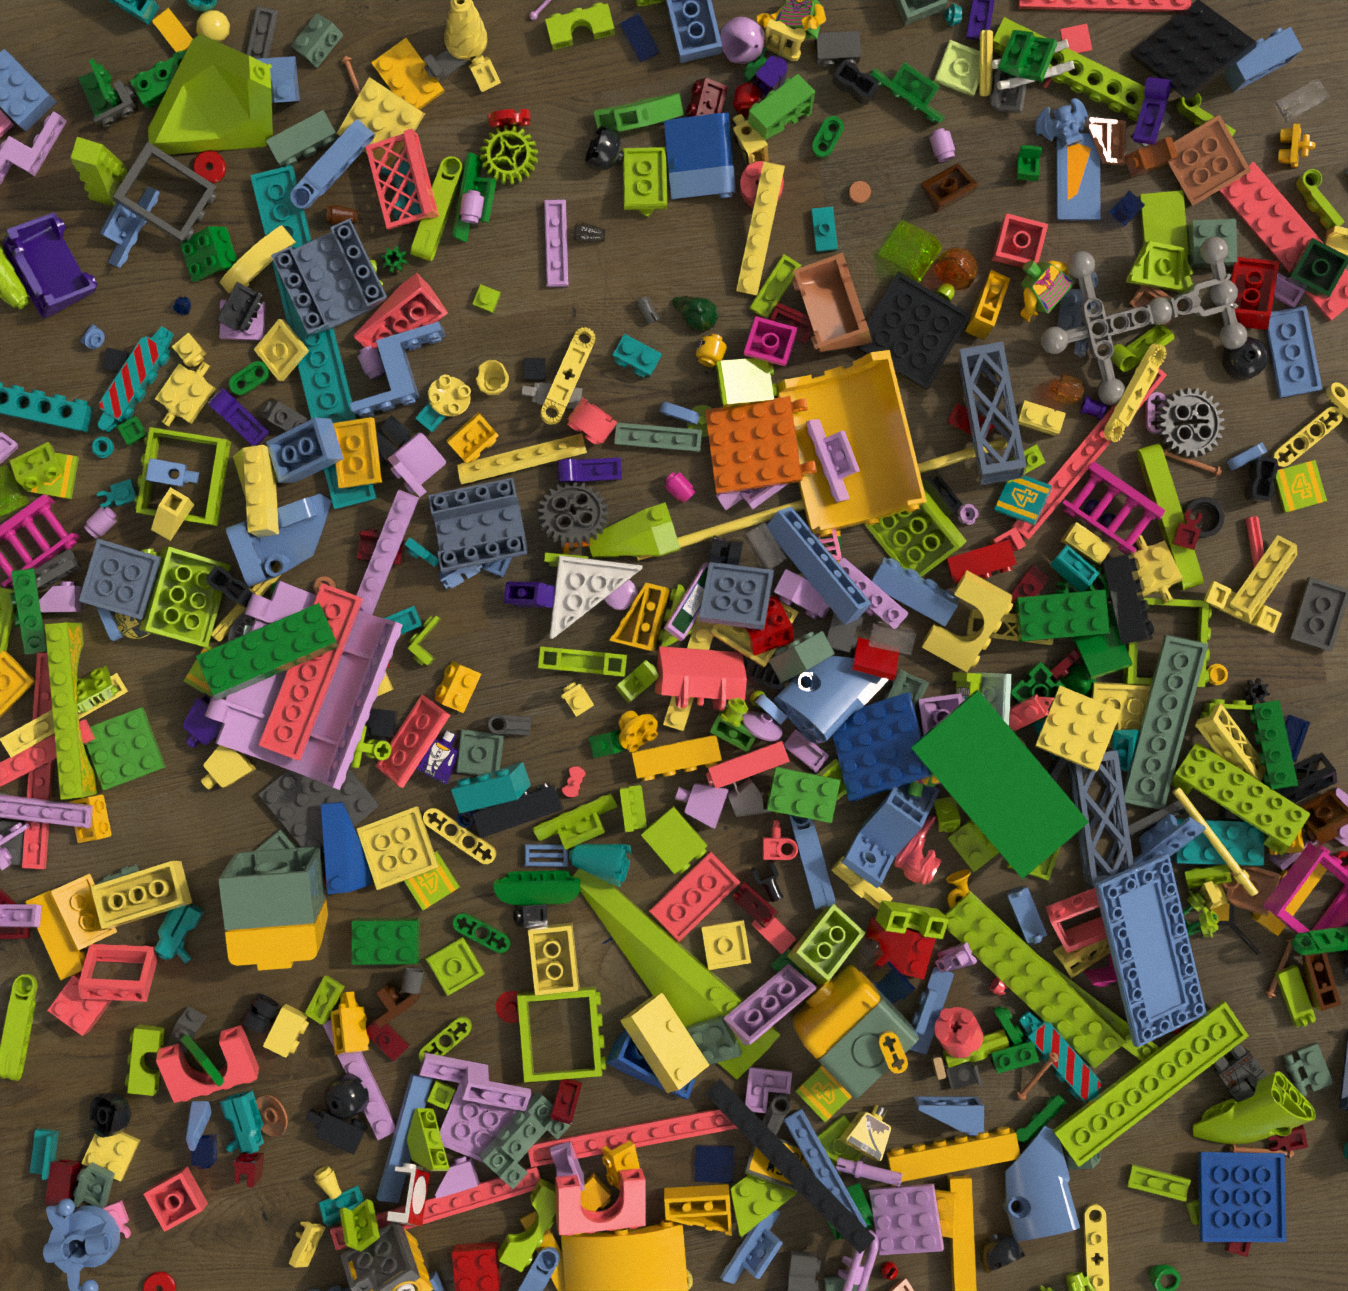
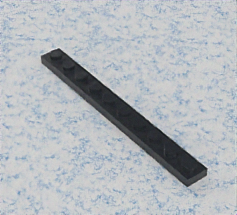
M719 1078L704 1094L861 1254L875 1237Z

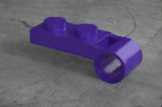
M972 0L966 39L980 41V32L982 30H990L995 0Z
M1155 77L1147 78L1144 89L1145 97L1132 138L1133 142L1155 145L1171 90L1169 85L1171 80Z
M223 387L208 401V404L252 446L259 445L270 434Z
M621 458L557 460L558 482L561 483L622 480Z

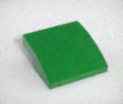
M1013 30L998 69L1017 77L1043 82L1057 47V42L1051 38L1035 37L1033 32Z

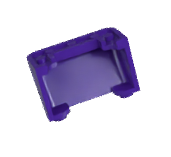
M55 212L7 229L3 241V247L8 259L15 268L18 277L43 319L94 293L97 287L94 276L89 275L87 272L82 273L63 239L64 231L66 230L65 224L61 218L58 219Z

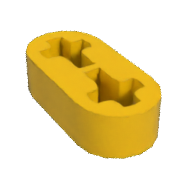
M892 1031L882 1032L878 1042L889 1069L897 1074L904 1072L907 1069L908 1061L899 1038ZM886 1036H889L890 1039L895 1038L892 1042L894 1049L891 1051L887 1044L883 1045ZM895 1053L899 1060L903 1059L900 1068H897L896 1065H891L894 1062L892 1055Z

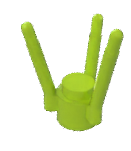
M1082 1272L1066 1275L1069 1291H1085L1084 1286H1087L1089 1291H1095L1090 1283L1089 1276H1083Z

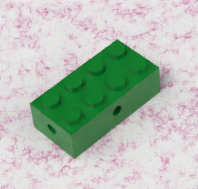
M1106 590L1019 597L1014 599L1018 642L1110 633Z

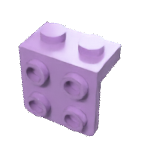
M417 433L388 458L389 462L393 465L390 470L398 479L402 476L406 481L404 486L411 494L416 492L419 497L427 492L421 484L446 464V460L423 433Z

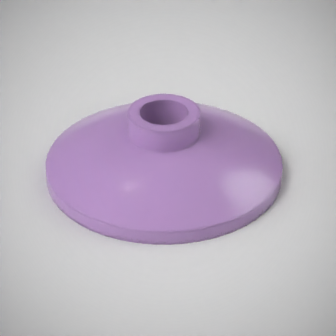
M749 711L743 715L742 723L744 727L754 736L765 741H777L781 738L782 729L769 714Z

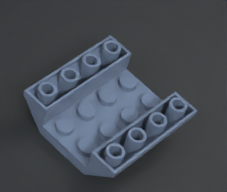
M351 219L330 227L332 232L296 249L289 246L271 255L308 335L340 326L370 312L387 299Z
M513 477L428 495L431 514L436 526L441 572L527 554V542Z

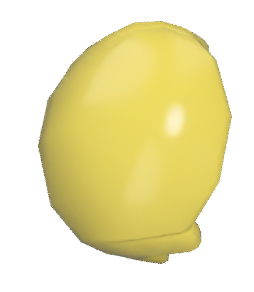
M211 10L199 16L196 25L197 35L201 34L219 43H222L229 35L230 24L223 13Z
M487 360L478 367L479 373L476 377V382L483 393L499 395L507 388L509 375L502 363L496 360Z

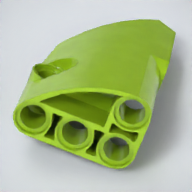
M1277 1071L1260 1078L1257 1082L1255 1094L1252 1097L1238 1103L1234 1099H1229L1207 1109L1202 1116V1120L1193 1125V1136L1225 1144L1254 1143L1275 1135L1288 1136L1292 1128L1315 1120L1316 1113L1313 1106L1281 1072Z

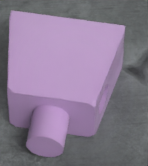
M694 783L691 791L679 787L675 799L687 803L684 809L686 814L715 829L728 793V788L720 787L716 789L712 785Z

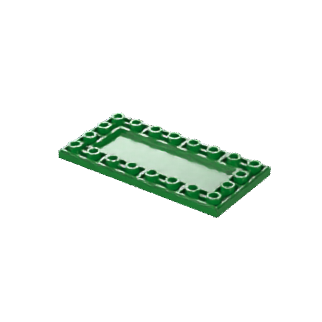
M979 690L973 692L910 747L1022 879L1089 823Z

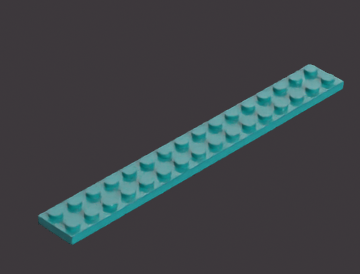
M289 165L250 175L265 236L282 225L296 241L292 246L293 249L311 242L312 238L305 210L295 207L291 201V192L298 184L294 167ZM272 261L287 324L309 350L298 363V368L311 419L315 417L328 418L332 420V423L357 420L356 414L352 412L350 407L352 398L334 328L308 335L274 261ZM336 463L324 469L335 510L377 500L373 484L342 489L338 487Z

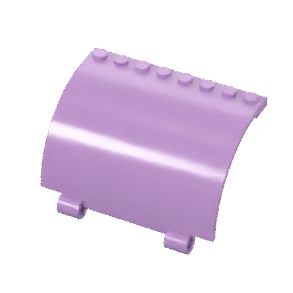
M279 580L271 600L252 594L244 613L255 618L250 632L314 605L317 595ZM362 611L358 612L301 761L258 746L288 670L228 695L224 699L217 700L212 695L205 716L223 723L215 743L289 769L340 790L346 779L348 767L354 758V752L361 739L364 725L369 719L372 704L377 698V691L381 681L384 679L388 662L392 658L394 646L400 637L402 624Z

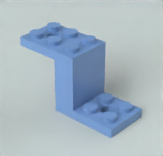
M439 321L376 340L391 391L350 403L354 414L358 417L369 418L374 416V412L379 410L388 412L394 410L396 405L402 403L403 406L416 403L415 400L419 399L420 396L405 349L409 348L411 351L421 348L423 343L435 344L441 342L442 338L446 337Z
M910 783L891 789L886 798L861 824L842 863L868 883L878 888L882 884L894 857L923 827L940 791L935 786L923 785L921 797L908 794Z

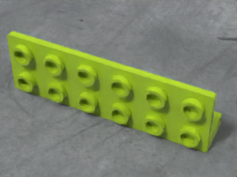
M1199 743L1194 745L1172 778L1171 785L1175 788L1180 787L1184 794L1188 795L1192 788H1195L1267 834L1268 837L1263 844L1281 856L1289 849L1310 816V813L1276 791L1271 790L1268 786Z

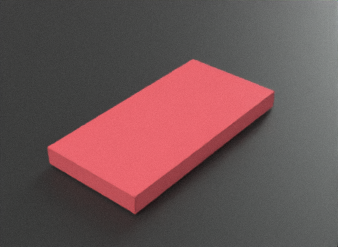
M421 695L391 741L390 756L386 760H379L375 767L395 784L403 788L445 725L450 714L426 696Z
M710 851L649 912L680 942L741 882Z

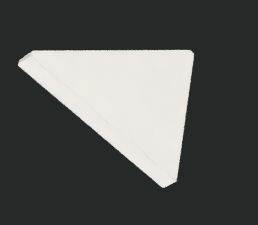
M559 556L550 639H554L642 569V565Z

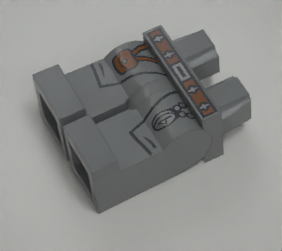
M1240 1044L1230 1050V1053L1233 1055L1231 1058L1226 1060L1223 1056L1213 1063L1215 1067L1213 1071L1237 1103L1252 1097L1255 1094L1257 1082L1260 1078L1268 1075L1253 1054Z

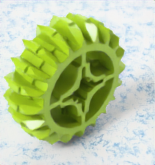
M507 125L504 126L503 132L497 127L496 135L489 132L488 135L491 140L484 139L483 142L486 146L480 148L481 152L485 153L480 156L481 161H486L482 164L483 169H488L487 175L491 176L494 174L493 179L496 181L502 177V184H505L507 179H509L511 185L514 184V178H518V181L522 182L521 175L529 178L530 175L527 170H535L531 163H538V159L534 157L538 154V150L532 149L536 146L535 141H530L531 135L527 134L524 136V129H520L517 133L516 126H513L512 130L509 131ZM506 140H516L522 145L512 146ZM500 143L502 146L501 151L496 154V157L492 158L494 148ZM505 147H507V150L510 151V153L512 154L513 163L506 156ZM527 151L524 163L518 168L517 159L522 156V153ZM507 164L511 167L512 170H502L498 168L496 165Z

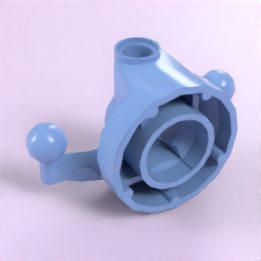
M62 1199L58 1205L46 1208V1213L53 1230L51 1231L48 1243L45 1244L43 1249L44 1259L47 1263H55L64 1273H67L70 1291H98L99 1285L94 1280L89 1279L80 1286V1271L83 1267H97L104 1264L117 1251L121 1240L120 1229L115 1219L106 1210L97 1206L87 1205L75 1209V1204L71 1199Z

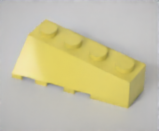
M265 445L242 448L233 456L246 499L248 532L257 537L278 535L276 475L269 449Z

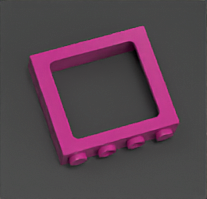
M1308 843L1263 905L1264 908L1296 934L1300 932L1308 933L1310 930L1285 909L1318 863L1343 883V888L1311 931L1345 927L1348 923V867L1345 865L1341 866L1342 861L1333 855L1329 856L1330 851L1320 844L1316 847Z

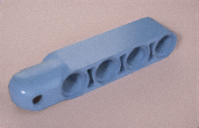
M359 119L355 120L293 188L291 201L295 207L299 209L309 208L366 148L365 146L371 143L375 134Z
M789 815L815 910L832 904L836 905L813 819Z
M548 1246L540 1250L518 1291L544 1290L560 1259L559 1253L554 1247Z

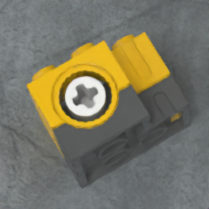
M390 1222L386 1227L379 1229L380 1238L360 1252L352 1248L340 1255L352 1291L433 1290L426 1266L423 1263L421 1251L418 1249L417 1239L399 1223Z

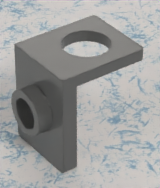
M969 1061L946 1068L952 1090L977 1083L979 1087L983 1086L975 1062Z

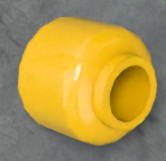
M710 334V336L701 338L695 354L700 364L713 368L717 361L723 360L727 346L722 341L723 338L721 336Z

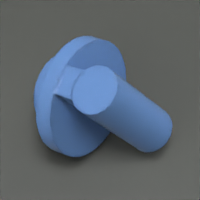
M92 324L80 342L90 349H96L103 344L105 335L102 330Z

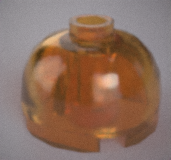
M960 247L946 249L934 263V265L936 264L934 271L938 278L944 284L952 283L956 285L957 290L968 289L978 273V263L971 251Z

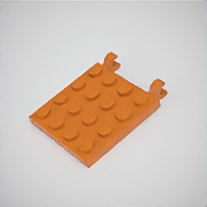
M786 396L769 401L705 410L717 495L803 481L802 475L817 473L815 461L800 464L793 413L808 410L806 398L791 402V397Z

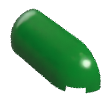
M563 870L508 872L506 877L494 881V891L500 900L511 905L565 904L578 896L580 892V879L570 876L568 871Z

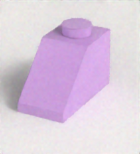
M60 582V586H52L39 600L41 613L81 612V602L79 601L81 586H74V582Z
M466 1155L455 1158L440 1183L435 1196L438 1199L477 1187L480 1180L473 1158H466Z

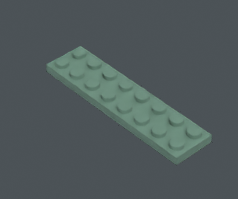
M1164 634L1139 728L1133 760L1123 789L1125 803L1159 810L1165 808L1208 648L1207 643Z

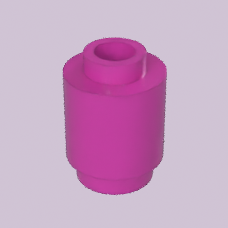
M672 472L664 480L667 483L664 487L677 501L680 500L683 504L695 493L693 485L680 472L677 474Z

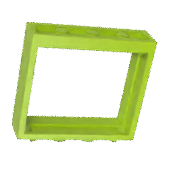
M150 427L149 432H147V438L144 440L145 445H147L146 453H143L141 458L143 471L142 475L140 474L138 477V487H140L139 496H136L134 501L136 502V513L155 516L157 512L155 509H149L153 483L148 482L146 477L149 459H157L160 437L217 446L206 516L187 515L184 521L218 526L231 441Z
M1144 598V600H1147L1148 605L1199 607L1197 641L1207 643V640L1210 639L1211 629L1208 627V618H1211L1212 607L1205 601L1173 599L1171 602L1168 600V603L1165 604L1163 599ZM1138 643L1125 645L1131 658L1132 666L1123 669V683L1151 685L1153 678H1137ZM1209 649L1206 651L1197 687H1205V683H1208L1209 672L1206 670V661H1209L1210 658Z
M596 986L580 987L578 991L535 995V991L519 992L517 998L524 1083L602 1076L603 1070L606 1069V1057H601V1048H605L604 1035H600L599 1027L603 1026L602 1013L598 1014L597 1005H601L600 992H596ZM589 997L595 1068L534 1073L528 1002Z

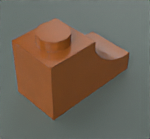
M1167 137L1156 142L1155 145L1139 148L1124 157L1130 175L1133 177L1150 173L1176 159L1178 155L1172 137Z

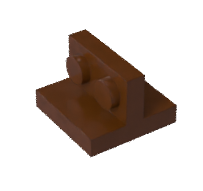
M389 981L376 993L387 1009L377 1017L375 1023L381 1028L414 1005L420 998V995L409 993L401 999L399 988L395 984L392 985Z

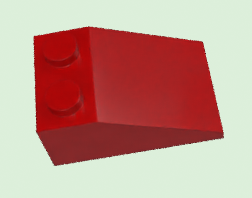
M1237 257L1238 262L1234 264L1231 280L1238 289V296L1234 302L1239 305L1234 309L1237 322L1246 328L1268 330L1280 262Z
M871 917L859 959L924 980L936 938L925 937L920 932L911 928H906L905 933L885 931L875 920L876 918Z

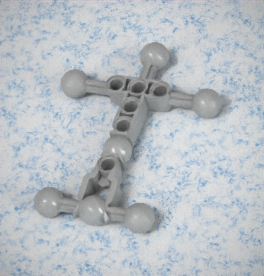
M1214 236L1207 238L1200 247V255L1206 263L1211 265L1214 279L1194 283L1189 287V291L1176 295L1173 298L1157 297L1151 300L1149 304H1144L1143 307H1133L1108 315L1105 314L1102 301L1095 296L1091 274L1095 268L1093 256L1086 251L1073 253L1068 260V270L1079 281L1083 298L1080 304V312L1084 326L1066 331L1057 326L1046 329L1041 336L1043 349L1047 353L1058 354L1067 347L1068 343L1087 338L1090 353L1098 360L1103 381L1099 386L1098 396L1104 404L1116 405L1125 392V386L1114 375L1110 358L1114 352L1112 335L1144 327L1147 324L1163 325L1169 322L1171 318L1178 317V315L1195 313L1197 316H1209L1221 312L1224 327L1220 331L1222 345L1231 350L1242 347L1247 340V330L1236 319L1234 309L1239 305L1234 302L1238 296V289L1229 280L1231 274H1226L1223 262L1228 254L1226 242L1222 238ZM1212 286L1210 298L1216 306L1203 309L1200 306L1201 299L1198 297L1199 290ZM1180 299H1183L1186 303L1182 311L1177 308V303ZM1091 301L1096 304V310L1092 314L1087 311V305ZM1138 311L1143 313V320L1140 323H1137L1134 319L1135 313ZM1116 317L1122 319V326L1118 329L1113 325ZM1098 322L1101 325V332L1095 335L1092 332V326ZM1100 344L1106 346V353L1102 356L1097 353V348Z

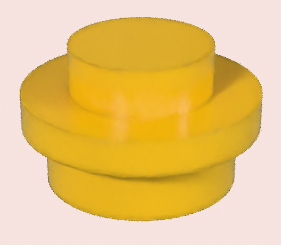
M1213 664L1207 669L1209 672L1208 682L1212 685H1221L1228 678L1227 669L1221 664Z

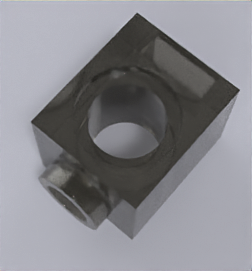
M862 937L847 958L859 971H869L882 957L884 952L880 949L881 945L876 939Z

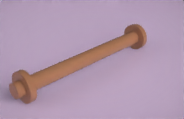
M345 56L341 63L345 64L358 97L361 90L350 64L352 59Z
M1167 447L1163 449L1165 456L1214 473L1215 477L1221 475L1222 470H1220V466L1214 468L1187 457L1182 458L1179 454L1174 455L1173 452L1167 450Z
M1293 938L1286 940L1289 943L1277 971L1284 969L1293 948L1291 944ZM1276 975L1269 991H1265L1267 997L1272 998V996H1276L1274 994L1278 984Z
M1049 1053V1059L1025 1088L1016 1093L1019 1100H1025L1027 1098L1026 1094L1050 1065L1059 1060L1056 1053Z
M1235 1144L1229 1147L1230 1152L1284 1153L1288 1158L1294 1156V1150L1286 1151L1279 1149L1278 1151H1271L1270 1149L1236 1147Z

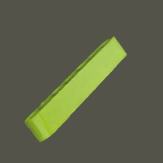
M1159 443L1137 449V457L1151 501L1166 510L1161 520L1157 519L1163 540H1165L1183 578L1177 584L1182 591L1202 585L1204 581L1195 550H1189L1172 544L1178 523L1185 524L1163 449Z

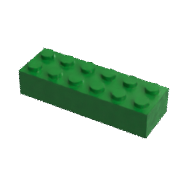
M317 603L199 654L196 658L212 695L219 700L334 650L339 645L320 603Z

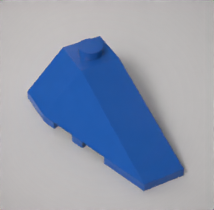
M322 803L321 815L327 893H346L371 885V871L361 841L356 834L344 803Z
M625 1029L614 1042L606 1063L627 1075L665 1091ZM693 1078L680 1090L670 1093L688 1100L695 1079Z

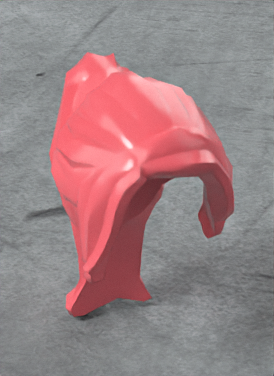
M931 815L925 820L923 827L896 855L894 862L896 868L904 871L905 877L922 885L929 884L942 862L940 858L935 857L934 850H929L925 858L922 855L926 835L936 821L935 815Z

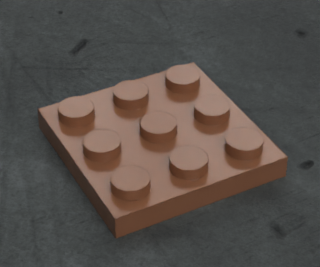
M1220 114L1175 140L1173 143L1178 157L1168 162L1192 206L1251 172Z

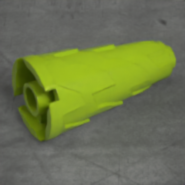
M0 245V297L13 308L18 307V309H22L30 302L28 300L30 296Z

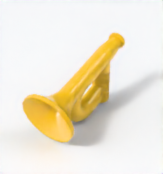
M969 869L957 871L946 879L948 883L958 887L948 894L947 901L950 909L957 903V897H964L969 892L967 884L968 877L971 874Z

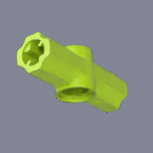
M1000 1029L983 1035L981 1047L977 1051L975 1050L970 1053V1056L966 1058H954L944 1049H942L946 1064L950 1068L968 1061L976 1062L983 1060L992 1052L1010 1046L1004 1029Z

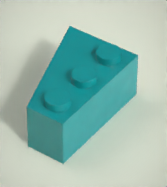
M520 762L497 771H492L491 773H482L471 779L469 777L462 778L457 781V784L451 791L460 814L518 800L531 786L524 763Z

